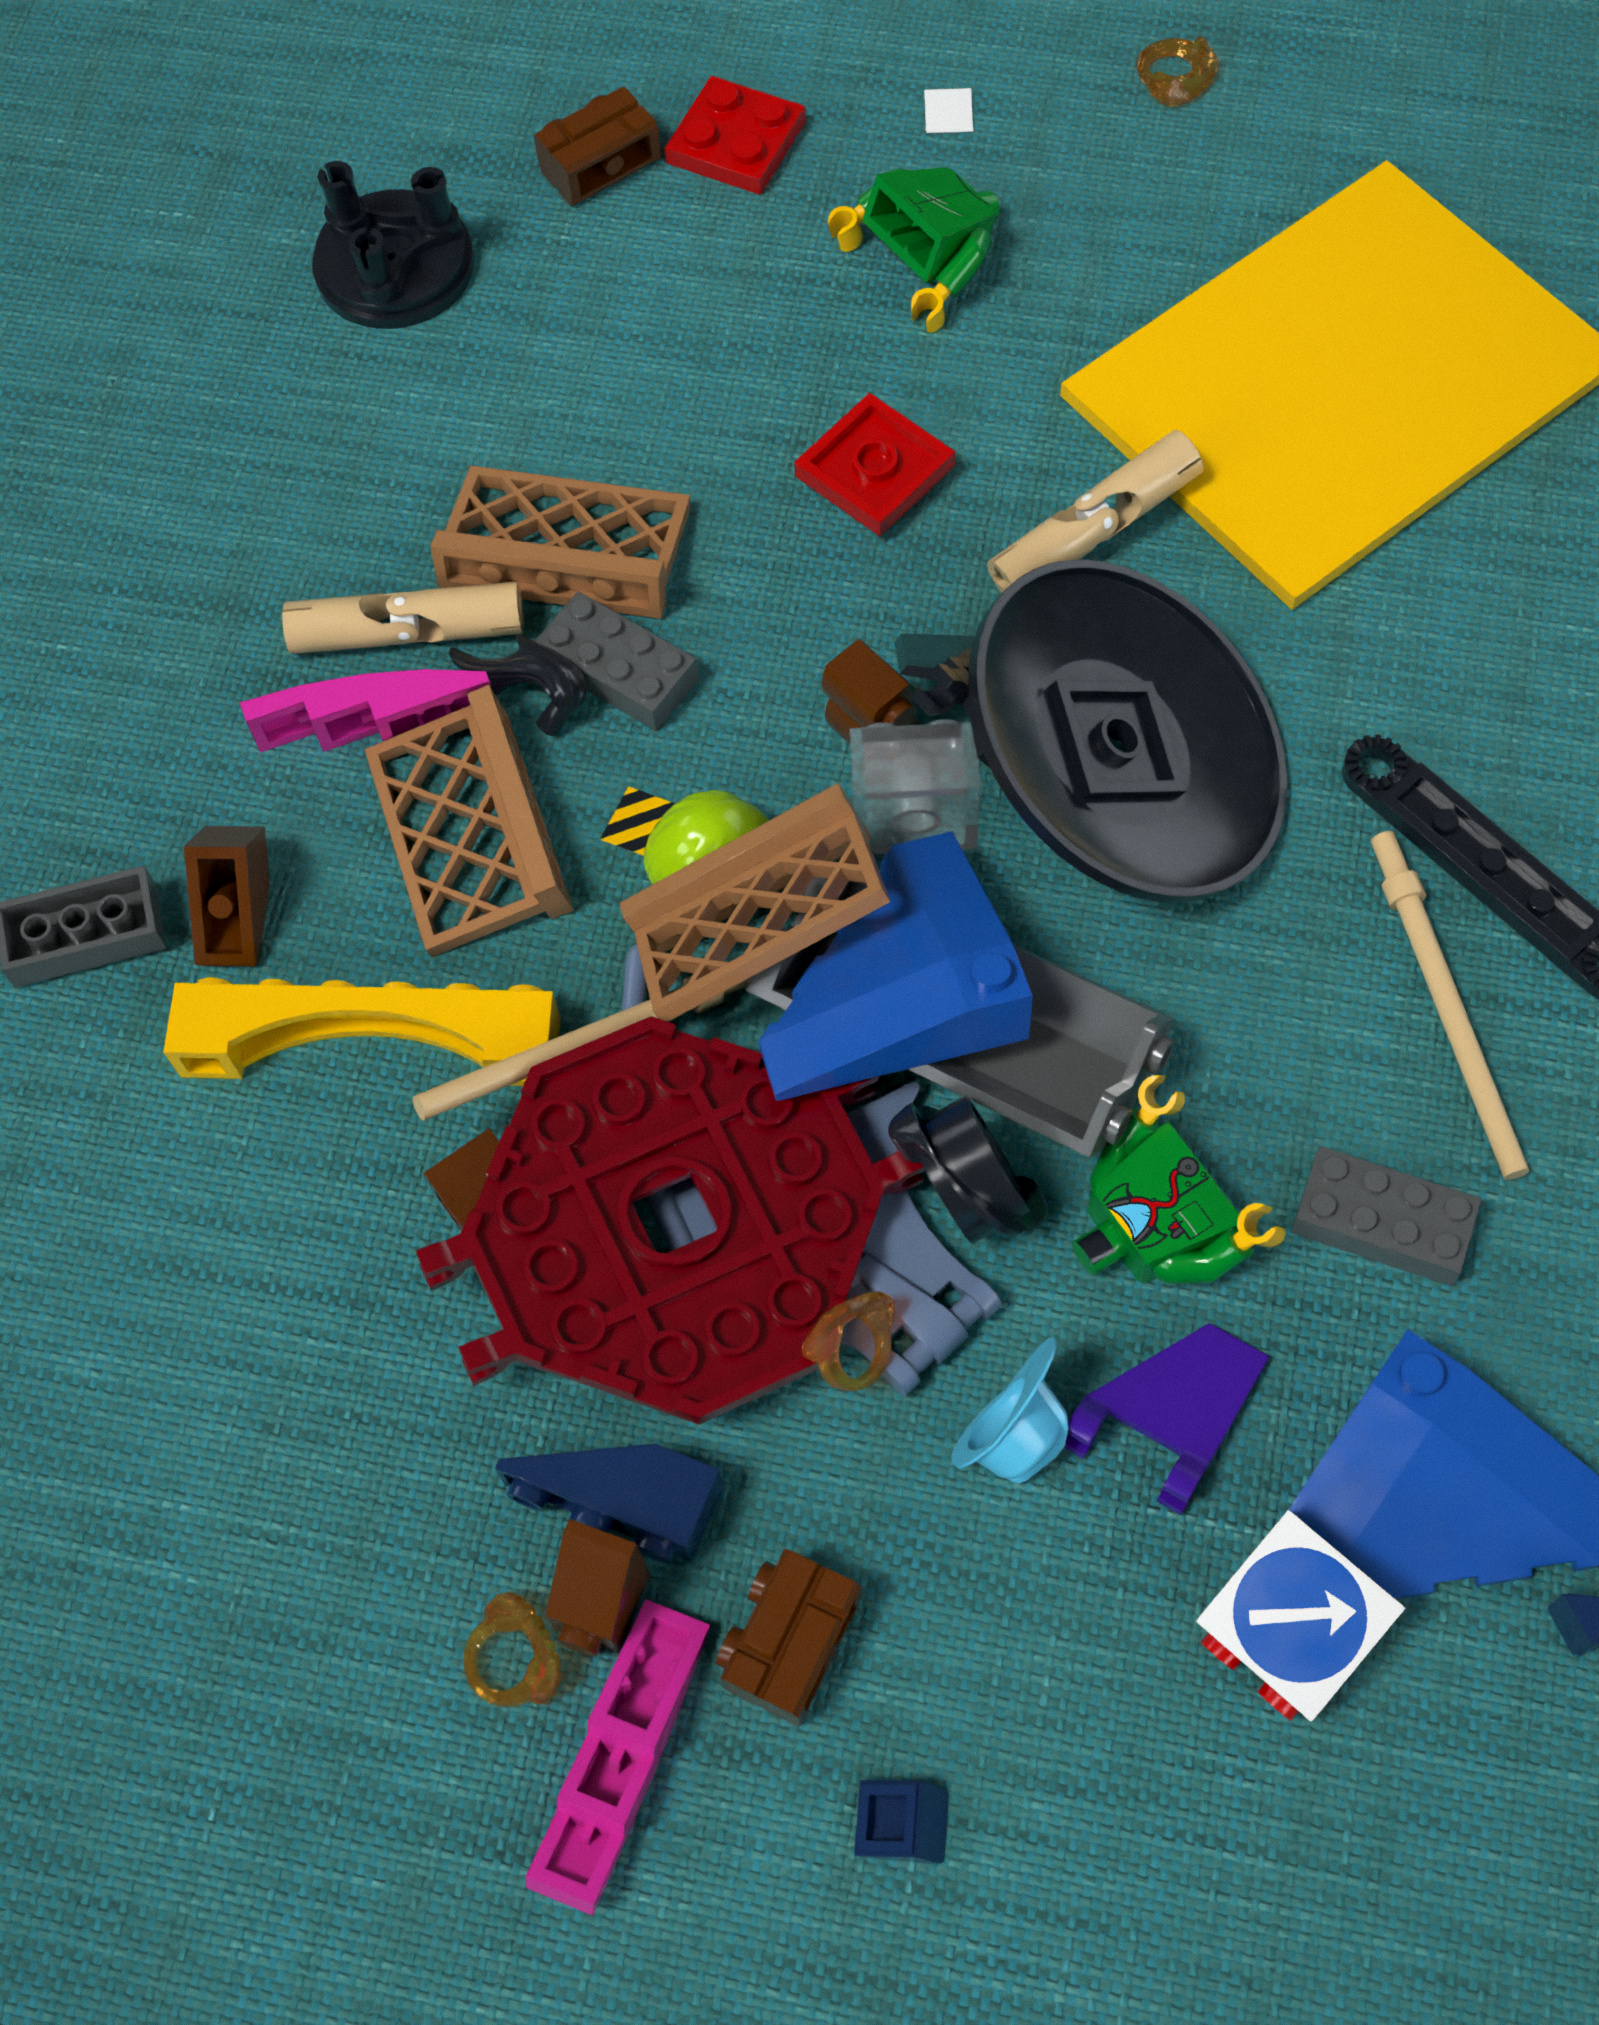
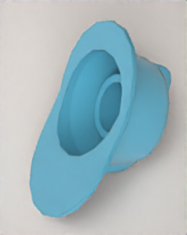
M1054 1337L1048 1338L1039 1345L1006 1389L985 1406L967 1426L957 1441L951 1455L953 1466L963 1468L976 1462L999 1477L1008 1479L1011 1482L1022 1483L1029 1480L1057 1457L1065 1446L1069 1426L1066 1410L1043 1380L1057 1348V1340Z

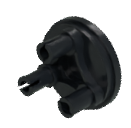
M342 161L326 163L324 167L327 170L329 181L326 171L322 169L318 171L317 176L327 203L324 210L326 223L322 227L316 241L312 258V270L318 291L328 307L340 317L357 325L377 329H396L430 320L453 305L463 294L471 280L474 269V252L469 232L459 218L457 208L450 202L446 187L447 181L443 171L436 167L421 168L412 175L411 186L413 190H382L360 197L356 190L351 166Z

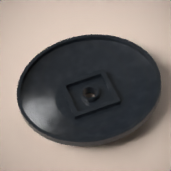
M1065 560L1046 564L1018 578L995 599L981 620L972 644L968 680L970 706L979 742L994 777L1007 799L1034 833L1058 856L1098 883L1118 892L1150 901L1184 903L1203 900L1224 892L1251 874L1267 857L1282 826L1287 798V770L1280 733L1267 698L1246 661L1222 631L1198 608L1166 585L1140 572L1102 561ZM1108 735L1114 740L1121 742L1123 752L1113 746Z

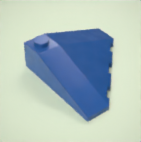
M953 831L892 845L881 861L880 872L891 902L837 931L838 935L823 956H816L792 991L793 1001L778 1023L771 1022L759 1039V1049L775 1101L1029 1039L1033 1000L1031 989L1013 943Z
M1408 1329L1289 1508L1294 1515L1395 1600L1430 1595L1435 1592V1583L1474 1577L1476 1587L1530 1579L1533 1576L1532 1568L1571 1562L1573 1572L1599 1568V1475L1469 1368Z

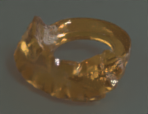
M1202 35L1198 36L1194 42L1181 38L1164 39L1149 45L1140 53L1137 59V73L1142 83L1147 86L1149 93L1159 103L1169 107L1179 106L1183 103H1189L1200 96L1213 83V78L1218 72L1219 61L1214 53V49L1208 46V41ZM1177 56L1187 60L1192 70L1184 75L1170 76L1159 71L1152 74L1149 71V67L1160 58Z
M881 1291L868 1292L834 1306L819 1318V1321L813 1326L802 1345L803 1357L817 1363L821 1377L827 1384L837 1390L856 1392L871 1386L880 1378L888 1364L891 1353V1333L889 1328L894 1322V1314L896 1313L894 1299ZM860 1317L874 1336L875 1354L868 1370L859 1377L851 1378L841 1367L839 1347L845 1324Z
M509 1591L497 1594L486 1605L484 1620L475 1627L467 1640L463 1658L466 1679L479 1698L497 1707H518L530 1701L536 1705H548L551 1698L553 1699L556 1696V1688L560 1687L562 1674L559 1670L561 1662L555 1651V1643L549 1638L550 1633L548 1629H545L541 1616L536 1615V1610L529 1602L525 1601V1598ZM521 1630L533 1647V1659L529 1662L527 1672L520 1683L509 1690H495L484 1682L479 1673L478 1656L480 1649L485 1641L496 1633L504 1631L517 1632Z

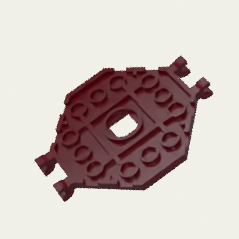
M652 1016L532 1066L521 1089L522 1096L509 1126L506 1125L486 1172L487 1179L474 1209L470 1210L461 1233L445 1241H439L415 1251L430 1291L454 1281L461 1276L465 1269L473 1266L502 1330L478 1338L458 1347L463 1365L472 1385L476 1386L496 1376L510 1363L518 1361L700 1425L822 1368L883 1195L902 1193L923 1183L920 1173L925 1171L922 1163H912L905 1160L899 1151L873 1164L842 1106V1103L844 1105H852L875 1096L876 1090L872 1084L878 1081L879 1076L775 1101L760 1052L715 1037L712 1038V1041H708L676 1030V1024ZM691 1177L716 1227V1231L668 1253L657 1252L654 1250L632 1203Z

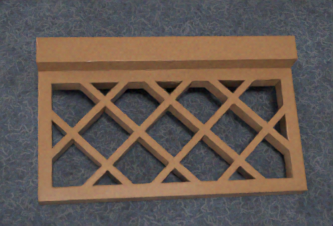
M470 465L445 531L436 530L430 546L438 588L518 581L523 600L566 605L579 591L616 613L662 619L667 603L666 585L691 509L690 495ZM480 487L503 490L507 494L485 505L477 498ZM543 496L556 497L561 501V503L540 513L530 502ZM599 503L613 505L617 509L596 520L586 511V509ZM517 508L527 517L505 529L495 519ZM652 511L673 513L671 519L651 528L641 518ZM570 516H574L582 525L562 536H559L551 527V525ZM627 523L638 533L617 544L606 534ZM484 524L492 535L480 536L465 534L464 532ZM539 531L547 543L537 544L519 540ZM594 539L603 551L595 552L574 548ZM650 547L659 558L658 560L631 557V555Z
M490 685L467 693L470 706L364 749L423 944L431 957L546 911L551 920L574 911L508 713ZM467 728L470 729L473 739L461 760L440 753L448 736ZM409 753L420 758L406 783L389 777L385 762ZM478 758L482 768L475 765ZM433 763L455 770L441 796L420 788ZM469 776L487 782L489 787L477 809L455 802ZM393 791L400 793L397 799L395 798ZM414 798L435 806L421 832L405 827L402 821ZM494 807L496 808L498 817L491 815ZM449 812L471 819L457 846L435 838ZM485 825L503 831L505 836L493 860L471 852ZM409 840L415 842L412 850L409 844ZM429 848L451 856L437 883L420 877L418 873V868ZM511 857L515 868L507 865ZM465 862L487 870L473 897L451 889ZM501 875L520 882L524 899L502 908L487 903ZM424 890L431 893L428 900L426 899ZM445 898L467 907L458 926L437 934L433 920Z
M839 783L620 902L623 919L635 934L653 1012L658 1019L668 1022L891 902L868 842L872 839L867 826ZM841 857V859H840L839 862H831V861H833V860H835V859ZM814 877L828 878L817 897L802 896ZM849 881L867 884L868 888L844 901L838 900ZM785 887L782 893L776 892ZM758 907L771 909L760 928L747 926ZM792 911L807 913L799 925L786 932L781 931ZM730 917L726 923H719ZM703 937L716 939L704 958L691 957ZM736 942L750 943L742 956L730 962H724ZM674 947L671 953H664ZM681 972L693 973L686 986L668 995V991Z

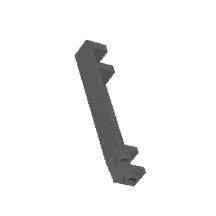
M814 877L807 887L804 896L817 897L828 878ZM849 881L838 900L844 901L868 888L867 884ZM798 912L793 926L783 928L781 931L786 932L799 925L807 913ZM837 931L752 976L746 991L786 1010L793 1001L792 991L816 956H823L838 935ZM1013 944L1033 995L1029 1039L908 1070L962 1096L967 1095L970 1100L1087 1157H1091L1105 1148L1107 1143L1114 1146L1119 1143L1130 1122L1133 1112L1130 1108L1138 1097L1140 1085L1145 1079L1150 1077L1151 1073L1159 1075L1164 1069L1174 1047V1040L1167 1037L1174 1018Z

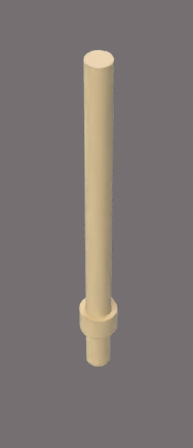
M1393 831L1379 833L1371 839V844L1385 877L1381 887L1391 910L1399 912L1504 1180L1522 1177L1530 1170L1422 903L1426 898V893L1418 873L1409 870L1395 833Z
M692 976L685 978L683 980V986L672 991H669L668 995L686 986ZM750 978L691 1010L701 1013L721 1005L724 1001V996L747 987ZM651 1000L637 1004L413 1096L414 1108L420 1119L424 1121L521 1081L527 1077L530 1068L534 1065L650 1016L658 1018L653 1012Z

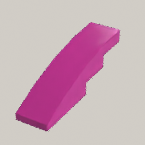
M421 669L368 673L303 684L239 703L260 753L316 734L321 748L325 752L380 733L382 741H385L470 706L467 693L490 685V681L486 671Z
M645 1600L588 1719L587 1736L558 1794L557 1811L526 1874V1888L592 1916L594 1915L664 1751L709 1635L710 1624Z

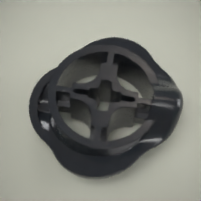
M967 1095L941 1110L930 1106L915 1107L914 1104L910 1103L891 1120L888 1127L890 1139L905 1160L912 1163H922L941 1200L970 1243L974 1244L997 1230L1012 1236L1025 1233L1028 1236L1045 1220L1049 1212L1047 1199L1033 1179L1015 1175L999 1144Z

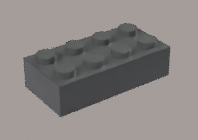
M579 591L535 640V642L569 658L583 672L588 692L655 731L659 729L699 680L696 658Z
M145 865L0 902L1 967L3 973L14 987L167 949L155 882Z
M1319 1146L1313 1159L1290 1233L1453 1286L1461 1274L1482 1198Z

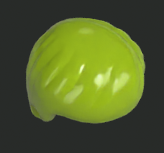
M709 790L688 795L673 805L661 817L648 837L643 862L651 884H655L768 822L770 819L759 808L747 801H743L736 794L730 792Z

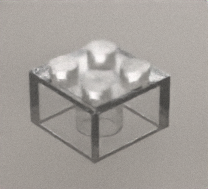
M943 719L926 725L895 726L890 723H874L865 728H850L853 806L867 826L872 839L868 842L873 854H885L892 845L953 831L962 850L977 849L980 774L971 722L958 723L953 720Z

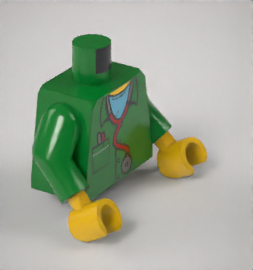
M946 167L920 170L898 168L890 172L877 174L874 185L856 199L859 203L858 206L854 209L848 206H840L833 209L829 214L828 228L831 238L837 237L842 251H852L860 246L863 240L860 224L864 222L925 283L935 281L937 285L934 289L923 288L915 292L911 300V314L914 321L922 311L927 309L933 310L927 317L926 329L929 333L936 332L944 324V302L950 295L956 297L979 270L991 248L992 238L990 231L999 215L998 199L990 190L976 192L954 170Z
M1164 1075L1150 1076L1142 1082L1138 1091V1099L1142 1107L1132 1108L1133 1112L1130 1122L1119 1143L1116 1146L1107 1143L1106 1147L1102 1149L1089 1178L1092 1191L1087 1209L1097 1227L1073 1241L1072 1247L1083 1267L1093 1276L1119 1259H1122L1140 1283H1148L1159 1279L1165 1284H1209L1250 1257L1252 1246L1274 1247L1279 1245L1285 1238V1228L1276 1226L1268 1230L1263 1236H1259L1257 1232L1258 1220L1263 1215L1269 1214L1273 1207L1261 1203H1253L1246 1206L1239 1214L1172 1125L1167 1122L1159 1127L1156 1120L1160 1115L1176 1114L1185 1103L1184 1092L1177 1091L1170 1097V1100L1164 1107L1157 1104L1154 1097L1155 1090L1164 1082L1166 1078Z

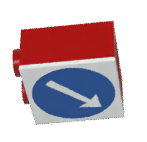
M1288 1510L1196 1622L1208 1631L1201 1640V1643L1221 1662L1233 1671L1243 1662L1265 1681L1257 1692L1278 1712L1290 1721L1300 1712L1312 1722L1404 1611L1405 1607Z

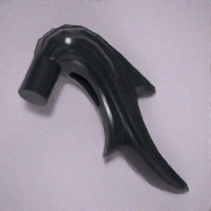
M518 634L516 636L519 650L504 658H479L456 648H450L448 654L453 663L461 670L486 671L491 688L496 696L508 687L516 684L532 683L540 686L550 697L551 702L537 719L536 725L549 736H555L570 715L583 704L587 692V682L583 672L569 658L523 635Z

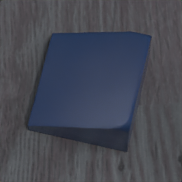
M1563 1594L1548 1606L1550 1616L1573 1656L1577 1654L1578 1657H1581L1599 1648V1597Z
M860 1780L854 1856L926 1864L943 1863L945 1858L948 1791L946 1788L925 1781Z

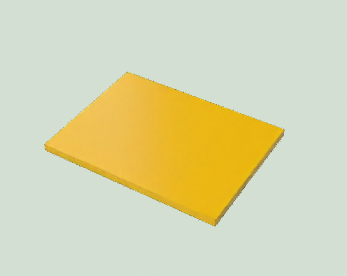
M1386 160L1061 383L1060 396L1129 460L1139 455L1172 430H1179L1185 434L1198 450L1204 470L1198 477L1169 497L1283 603L1293 610L1598 386L1599 333Z

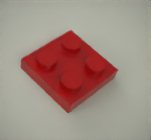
M711 75L665 146L666 164L761 195L806 122L805 106Z
M869 392L794 462L795 477L881 537L955 466V451Z

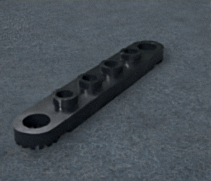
M1375 734V737L1366 735L1362 740H1355L1353 745L1347 750L1342 766V776L1347 787L1590 995L1599 999V973L1597 972L1599 968L1598 965H1595L1599 958V910L1422 762L1418 764L1405 751L1401 750L1399 743L1394 744L1392 743L1393 739L1388 736L1387 739H1383L1378 734ZM1368 757L1379 758L1389 766L1391 772L1387 774V777L1384 775L1378 779V776H1374L1371 779L1370 774L1367 773L1365 776L1363 775L1364 770H1359L1360 764L1358 762Z

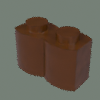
M857 639L830 661L823 672L822 690L829 697L825 710V720L836 733L877 771L882 772L890 765L898 766L903 763L917 746L918 723L914 718L916 702L911 698L916 690L863 640Z

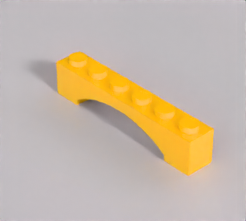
M207 977L199 979L197 983L174 984L163 1053L180 1078L242 1079L244 1067L284 1049L325 1039L376 1036L400 1038L434 1045L457 1053L482 1067H486L559 1037L561 1017L553 991H544L539 987L526 984L514 985L508 990H481L479 987L467 983H454L448 985L445 989L418 988L406 982H389L383 987H357L352 983L340 980L325 981L321 986L294 985L280 979H265L260 981L259 985L232 984L224 979ZM526 1078L509 1086H523Z

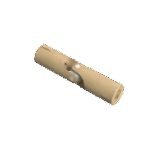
M1172 430L1081 495L1072 506L1052 515L987 562V569L997 588L1002 593L1021 576L1046 564L1065 560H1081L1098 543L1108 540L1198 477L1203 472L1204 465L1202 459L1199 458L1201 456L1194 444L1179 430ZM1116 494V506L1112 509L1104 499Z
M518 581L424 589L413 592L284 602L282 609L284 637L290 654L524 634L523 603ZM418 615H420V616H422V617H425V618L419 619V618H418ZM390 616V623H381V621Z

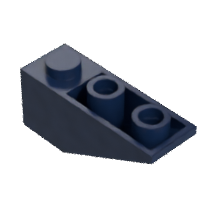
M658 1444L499 1459L495 1467L504 1485L509 1487L506 1495L515 1502L540 1512H544L547 1503L572 1513L569 1518L571 1520L607 1533L611 1529L635 1539L634 1543L637 1544L641 1554L666 1564L671 1563L673 1556L692 1562L724 1488L720 1469Z

